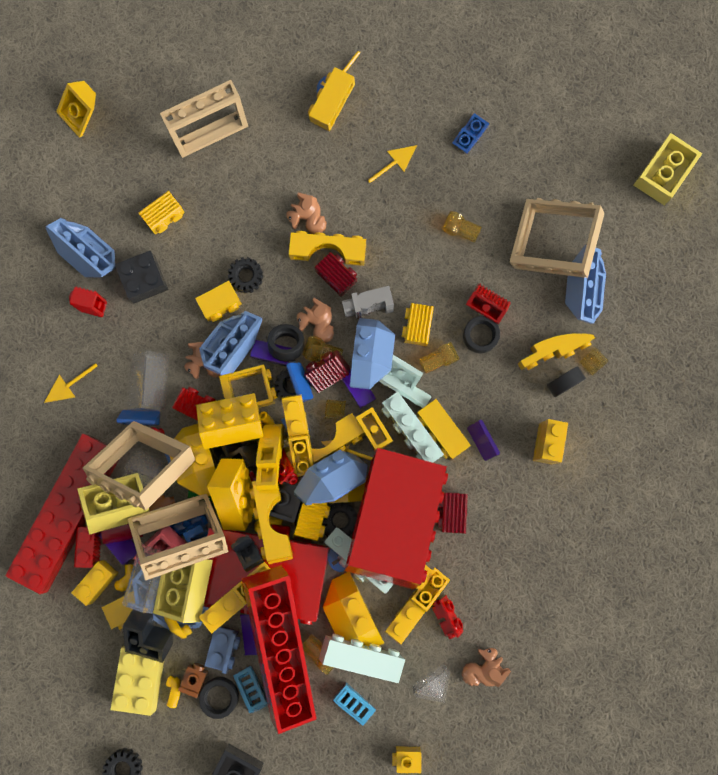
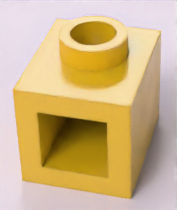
M396 746V753H392V766H396L397 773H421L420 747Z

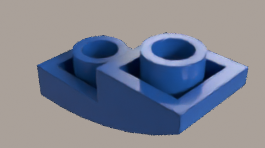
M474 113L452 144L468 154L485 132L489 123Z

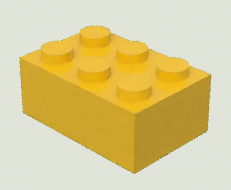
M255 393L196 405L199 435L204 449L263 437Z
M221 459L207 488L223 530L246 531L248 524L252 521L253 508L256 507V502L251 499L250 488H253L249 477V470L246 468L244 459Z

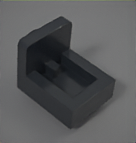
M249 535L238 538L231 545L232 550L236 552L246 572L265 562L255 541Z

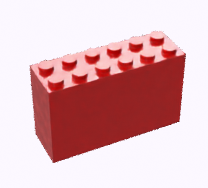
M381 448L376 449L371 460L344 571L415 589L421 583H425L427 577L425 565L426 562L429 563L432 553L429 550L430 542H434L436 531L433 528L440 516V511H437L444 498V492H441L442 486L446 485L448 473H446L447 466Z
M209 528L207 536L214 534L212 528ZM221 528L225 536L228 552L209 558L213 561L203 607L210 608L242 581L241 578L247 577L257 568L255 567L246 572L236 552L232 550L231 545L238 538L249 535L255 541L261 553V547H264L263 539L259 540L258 534L223 530ZM289 540L293 559L268 564L266 559L264 561L270 569L282 565L290 577L297 619H300V623L312 625V622L317 621L330 547ZM247 604L240 609V613L249 614Z

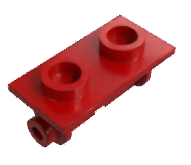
M282 449L278 481L279 484L285 481L294 485L298 481V476L294 473V468L285 450Z
M445 595L440 601L439 599L434 601L432 609L438 620L445 618V621L440 622L445 637L448 636L449 639L458 638L463 632V624L454 612L452 601L448 600L447 595Z

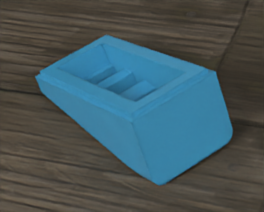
M252 666L233 675L249 713H254L268 705L265 691ZM250 674V679L244 682L241 681L242 678ZM253 682L254 686L246 690L245 686ZM257 690V694L249 697V693ZM260 697L261 701L253 705L252 701Z
M345 683L333 697V701L361 725H364L376 711L348 683ZM348 692L350 696L343 702L342 698ZM353 698L357 699L351 707L348 706ZM359 703L363 704L357 712L353 711ZM368 708L367 713L361 718L359 716L361 712Z

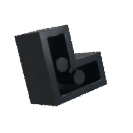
M238 442L210 448L217 465L221 459H244L248 469L256 465L257 442L245 446Z
M133 608L123 624L125 652L163 663L173 645V633L164 627L154 626L153 612L146 609Z

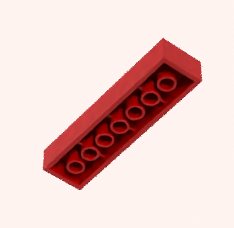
M81 435L7 571L6 577L38 594L49 591L76 541L77 527L84 526L86 522L77 489L92 484L86 480L87 475L83 467L108 444L90 435ZM118 461L104 475L110 477Z
M282 565L241 578L270 718L278 734L316 720L290 577Z

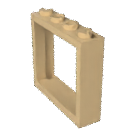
M232 80L160 113L182 158L248 127L240 96ZM230 88L231 92L227 94L225 90ZM234 103L236 112L178 138L176 130ZM172 115L173 120L168 121L166 117Z
M537 198V200L526 199L510 258L511 265L514 269L588 278L604 217L601 205H594L593 203L581 204L577 201H570L568 203L557 199L545 201L541 198ZM535 212L593 218L582 263L524 257Z
M133 421L83 467V470L87 475L86 480L90 484L100 486L102 490L107 493H113L120 500H127L136 508L140 507L147 510L195 461V457L190 446ZM138 441L174 458L140 493L104 475Z
M207 494L128 518L145 581L228 552L225 536ZM203 514L207 515L214 533L213 535L145 557L140 535Z

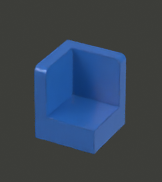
M202 519L184 528L183 536L188 543L208 535V529Z

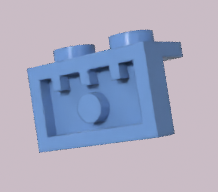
M219 627L213 632L205 662L206 667L221 670L224 674L229 669H233L235 657H232L234 649H238L240 637H237L239 631Z

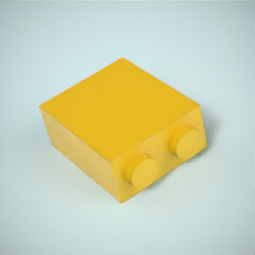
M547 419L539 423L533 461L551 465L562 462L568 428L567 422Z

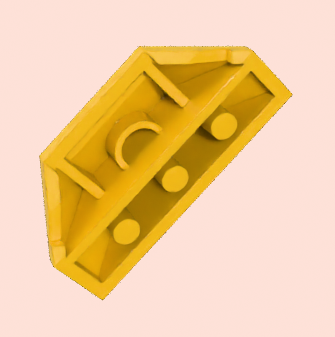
M197 423L182 428L174 438L190 446L195 457V461L178 477L177 483L198 495L207 494V496H210L207 486L216 469L210 450L203 447Z
M346 572L332 579L323 609L334 633L343 636L346 641L351 642V639L362 641L363 645L370 646V644L378 646L384 644L351 573Z

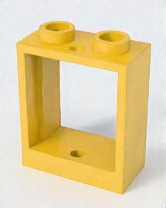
M263 364L219 376L224 398L234 397L231 381L262 373L268 399L258 401V408L275 404L274 399L277 398L275 387L271 388L269 380H273L270 369H266V366Z

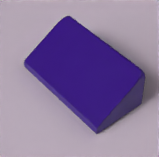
M255 341L250 355L252 359L286 366L290 362L279 361L273 358L269 353L268 342ZM276 345V347H278V348H280V349H285V350H287V349H292V348H289V347H285V346H281V345Z
M351 370L348 376L341 379L360 409L376 400L370 389L350 387Z
M479 420L467 427L485 461L500 454L483 420Z
M131 539L105 544L121 565L127 564L137 553L135 544Z
M249 614L240 615L245 655H257Z

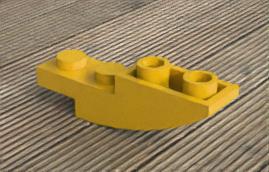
M565 334L543 340L530 348L533 354L521 360L518 365L521 370L525 368L530 370L538 365L537 362L541 359L545 362L555 355L558 359L561 357L567 359L575 354L574 350L580 347L583 350L591 345L590 341L595 339L592 334Z
M302 394L282 397L294 473L298 477L304 476L308 468L314 465L306 412L304 410Z
M268 424L263 426V437L259 439L256 458L257 490L277 489L284 424Z
M263 562L248 576L268 570L270 568L265 562ZM242 581L199 616V619L211 634L247 604Z
M433 568L425 583L413 592L384 632L401 645L424 613L432 606L450 579L436 568Z

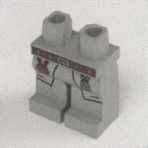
M389 286L365 291L357 295V292L352 293V299L342 301L345 317L356 315V318L359 319L362 318V315L368 316L373 311L385 309L386 314L394 312V303Z

